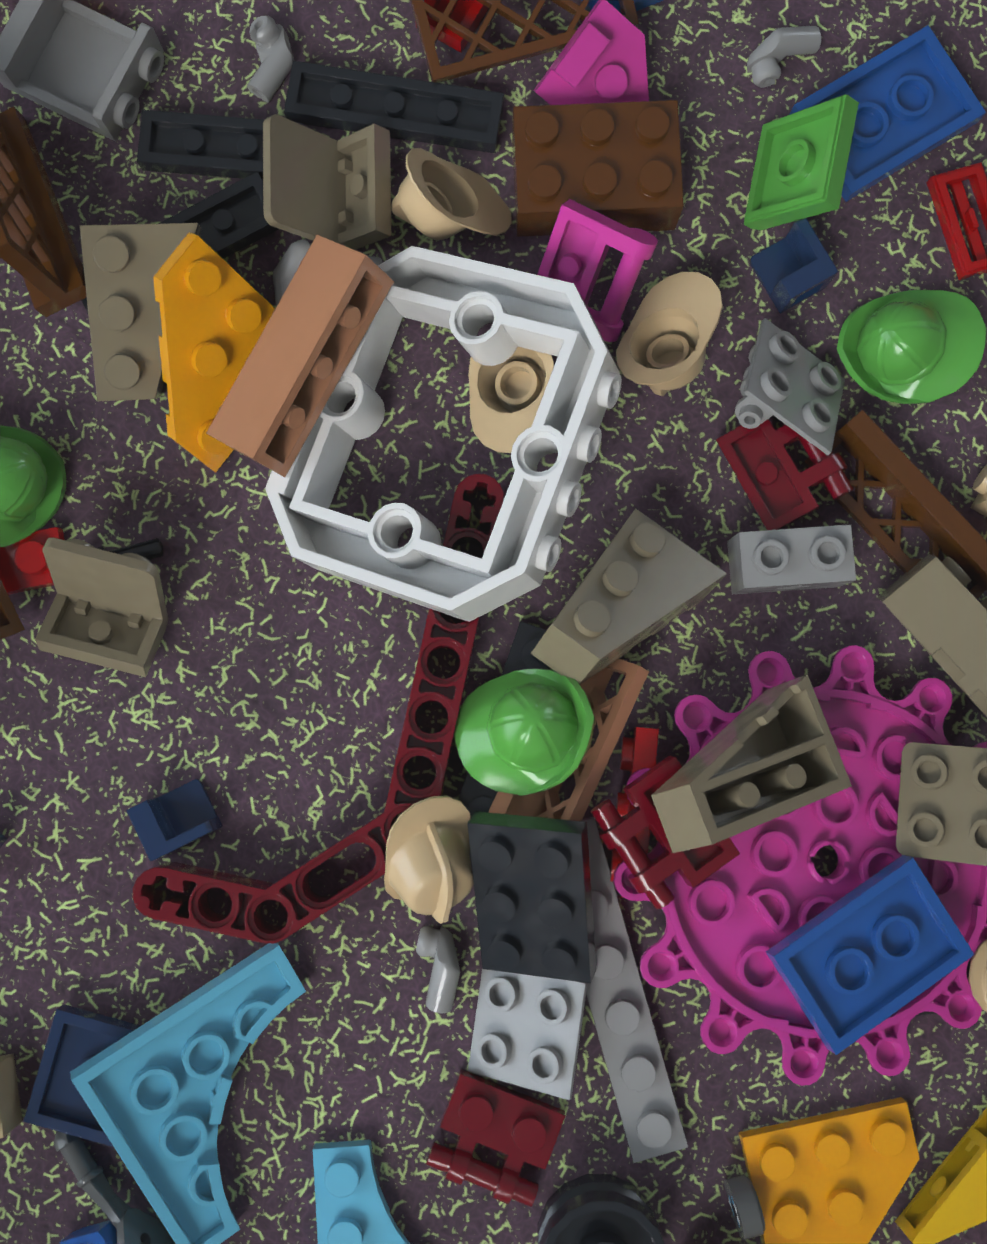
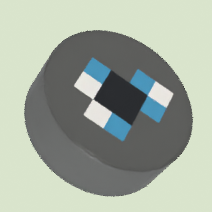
M743 1174L725 1179L724 1186L732 1217L742 1240L763 1235L765 1231L764 1217L750 1178Z

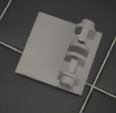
M764 318L760 324L756 344L749 352L750 366L744 372L740 387L743 398L736 404L735 415L740 425L748 429L758 427L774 415L826 455H829L832 452L845 379L839 375L838 371L831 364L822 362L801 346L792 334L779 329L768 319Z
M482 969L468 1072L571 1100L587 983Z

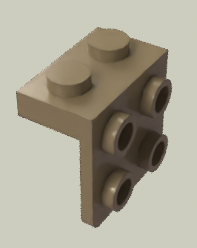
M277 114L266 118L263 122V213L267 223L312 241L316 235H319L353 250L390 237V131L379 125L372 124L337 141Z
M48 538L42 551L57 594L35 638L38 649L146 677L169 620L158 568L138 554L124 553L121 555L97 549L79 539H68L66 541L58 538Z
M911 742L904 746L901 758L896 848L900 854L916 858L987 866V748Z

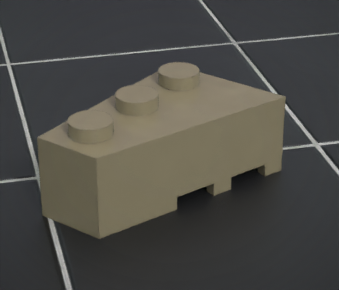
M198 223L79 225L97 401L146 400L161 397L164 382L162 379L159 335H162L160 304L155 301L153 277L185 236L190 232L200 237L202 228Z
M635 508L531 654L561 676L564 675L575 679L581 685L628 653L632 647L650 635L656 634L687 610L690 611L702 602L727 573Z
M928 554L911 570L889 586L878 598L987 717V598L979 602L965 588L972 580L951 557L948 556L941 562L936 556Z
M808 674L765 690L656 790L651 797L672 853L713 845L847 789L852 785Z

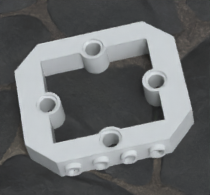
M410 246L378 265L394 281L286 477L272 471L265 490L292 557L325 573L470 622L541 586L546 571L550 572L555 567L561 551L560 532L566 516L571 517L579 505L582 491L579 481L586 462L591 463L599 451L602 438L599 427L606 409L613 408L617 402L622 379L574 283ZM403 317L451 329L452 334L474 361L485 366H495L504 363L513 355L517 347L557 356L532 427L522 432L513 444L511 460L515 472L482 559L441 546L440 532L436 526L405 503H391L383 506L374 514L370 522L329 509L355 440L370 437L379 429L384 420V403L375 392V388ZM488 323H493L486 333L477 336L480 328ZM355 398L353 405L344 412L347 403ZM558 453L557 460L551 468L542 472L537 471V465L545 455ZM413 528L412 537L409 542L403 547L398 548V540L405 530Z

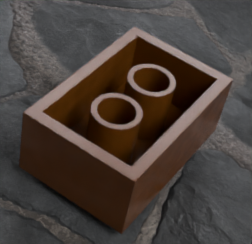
M678 100L513 107L512 148L517 237L551 235L560 208L569 199L629 228H638L645 231L675 230L684 207Z

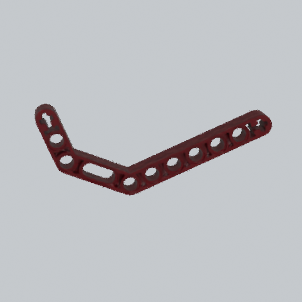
M473 474L465 477L458 484L454 493L443 543L444 547L455 550L461 544L472 543L477 545L484 554L504 501L501 485L493 477L486 474ZM477 491L486 492L487 502L494 504L493 507L484 506L480 518V530L490 529L489 535L474 528H469L472 510L471 503L465 501V499H475ZM459 523H461V524H463L464 526L468 527V528H458V529H457ZM429 608L386 806L382 814L275 883L178 862H165L144 871L137 878L133 886L132 896L136 908L144 916L155 920L260 943H277L384 875L386 843L396 815L404 812L416 802L431 796H442L457 717L462 703L480 617L470 622L464 621L459 624H451L441 617V612ZM441 648L454 650L460 658L458 671L447 679L435 677L429 669L431 655ZM430 701L441 703L448 713V722L445 728L438 733L425 732L417 721V713L420 707ZM424 756L434 763L436 777L431 785L417 787L408 781L405 768L412 757ZM354 843H365L374 850L376 856L374 868L330 896H319L311 890L309 885L311 870ZM167 878L166 887L173 891L184 893L195 887L191 896L179 894L166 901H162L163 892L154 889L155 883ZM211 888H221L230 895L232 909L228 915H220L210 908L208 894ZM276 900L283 904L288 913L286 925L274 927L264 920L262 915L264 901Z

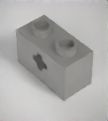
M851 525L739 532L727 541L732 595L834 588L856 581Z

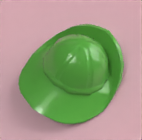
M909 290L871 300L854 309L842 325L837 351L849 376L866 392L882 400L901 404L930 403L956 392L977 371L983 358L987 328L978 308L966 296L944 290Z
M0 425V547H6L44 527L58 511L66 490V471L63 459L44 438L23 428Z
M552 669L517 670L486 682L467 696L457 717L454 739L462 764L474 779L494 791L523 796L542 792L563 783L578 768L591 746L595 717L585 691L575 679L564 675L561 676Z

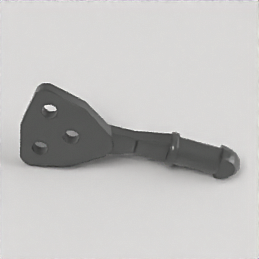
M56 1131L54 1139L56 1152L60 1151L78 1180L76 1183L77 1187L82 1188L115 1226L117 1230V1244H142L140 1238L144 1244H175L160 1220L137 1208H131L115 1194L103 1174V1167L97 1165L82 1138Z

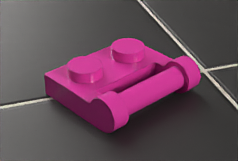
M569 199L560 208L537 275L574 283L587 306L609 247L623 252L601 311H596L587 306L603 340L615 342L618 340L624 323L621 320V316L644 260L651 259L658 240L654 235L645 230L629 228Z

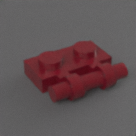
M767 419L756 428L748 429L740 425L716 439L766 530L783 529L818 510L819 506L809 489L824 482L834 500L854 489L844 473L847 465L840 453L833 454L831 452L829 455H826L786 424L775 430L769 419ZM796 441L801 442L813 463V466L800 473L785 448Z
M675 756L666 757L622 788L635 806L626 815L621 816L610 799L601 802L591 810L592 815L602 828L599 836L609 850L616 849L631 872L628 876L629 881L638 893L645 892L656 910L665 907L675 898L664 881L674 872L678 871L685 883L694 888L740 854L730 837L713 845L672 853L651 795L682 768ZM647 826L664 850L663 853L651 860L635 837L637 833Z
M461 1069L440 1122V1128L459 1135L457 1143L453 1150L433 1142L425 1164L445 1172L444 1178L459 1185L465 1180L492 1191V1198L509 1204L511 1199L532 1207L539 1184L520 1177L523 1163L526 1162L541 1169H546L566 1116L565 1110ZM476 1143L506 1154L501 1168L473 1158L472 1153Z

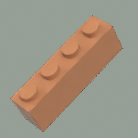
M316 235L206 434L277 474L286 477L394 281L366 254Z

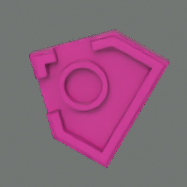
M598 0L533 91L549 105L649 101L645 34L607 0Z

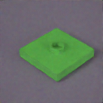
M844 94L763 124L744 218L745 226L761 231L839 209L859 102Z

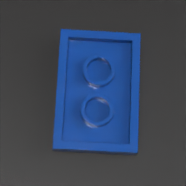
M929 25L796 103L790 114L844 94L859 102L842 190V197L845 202L977 124L986 114L985 109Z
M906 855L897 858L766 951V954L822 1042L835 1055L842 1052L975 955L914 858Z

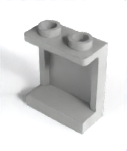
M19 0L0 34V83L3 87L116 141L122 128L128 129L135 122L140 106L138 98L147 82L153 83L160 76L164 65V50L153 27L145 23H141L137 31L74 0Z

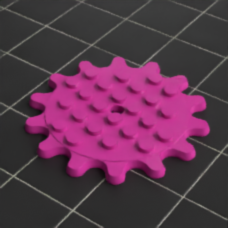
M857 645L846 646L840 649L834 656L828 679L820 686L813 687L852 786L730 837L740 854L694 888L685 883L678 871L666 878L664 881L675 898L668 905L661 908L666 917L665 932L658 942L650 946L643 953L640 960L642 977L656 988H667L686 979L699 980L706 986L711 1001L709 1010L700 1027V1036L704 1045L710 1051L717 1054H728L735 1051L744 1038L753 1030L769 1029L776 1033L781 1040L782 1069L786 1077L793 1083L801 1086L811 1085L822 1076L829 1050L822 1042L766 954V951L902 856L896 848L902 750L906 744L911 742L951 745L944 736L943 730L944 719L952 705V693L949 686L938 678H925L918 681L903 699L896 701L888 700L880 695L875 688L874 660L871 654L865 648ZM767 651L761 652L752 659L748 669L752 687L751 698L748 705L735 713L725 712L719 709L707 697L697 694L687 696L678 703L674 716L676 725L687 738L690 745V755L687 762L765 690L795 679L785 657L780 653ZM987 741L978 743L973 747L987 748ZM643 768L634 772L628 779L627 785L650 768ZM658 841L652 851L647 853L650 860L664 852ZM830 845L837 853L838 863L836 869L831 874L820 876L815 870L814 863L811 862V857H815L820 848ZM913 857L975 954L978 946L987 939V866ZM624 861L618 864L613 878L615 889L618 893L630 901H650L645 892L638 893L629 881L628 876L631 872ZM971 958L856 1041L865 1050L867 1059L874 1070L885 1076H895L904 1071L910 1059L907 1027L910 1020L924 1011L935 1012L949 1025L959 1029L970 1028L978 1021L982 1008L973 997L967 979V965Z

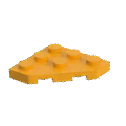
M189 232L153 277L155 301L160 304L162 335H159L163 382L167 383L169 414H166L167 434L182 448L216 473L234 449L206 433L275 308L198 235Z
M902 1097L739 1132L748 1177L755 1188L764 1217L765 1231L761 1235L763 1244H868L920 1159L908 1105Z

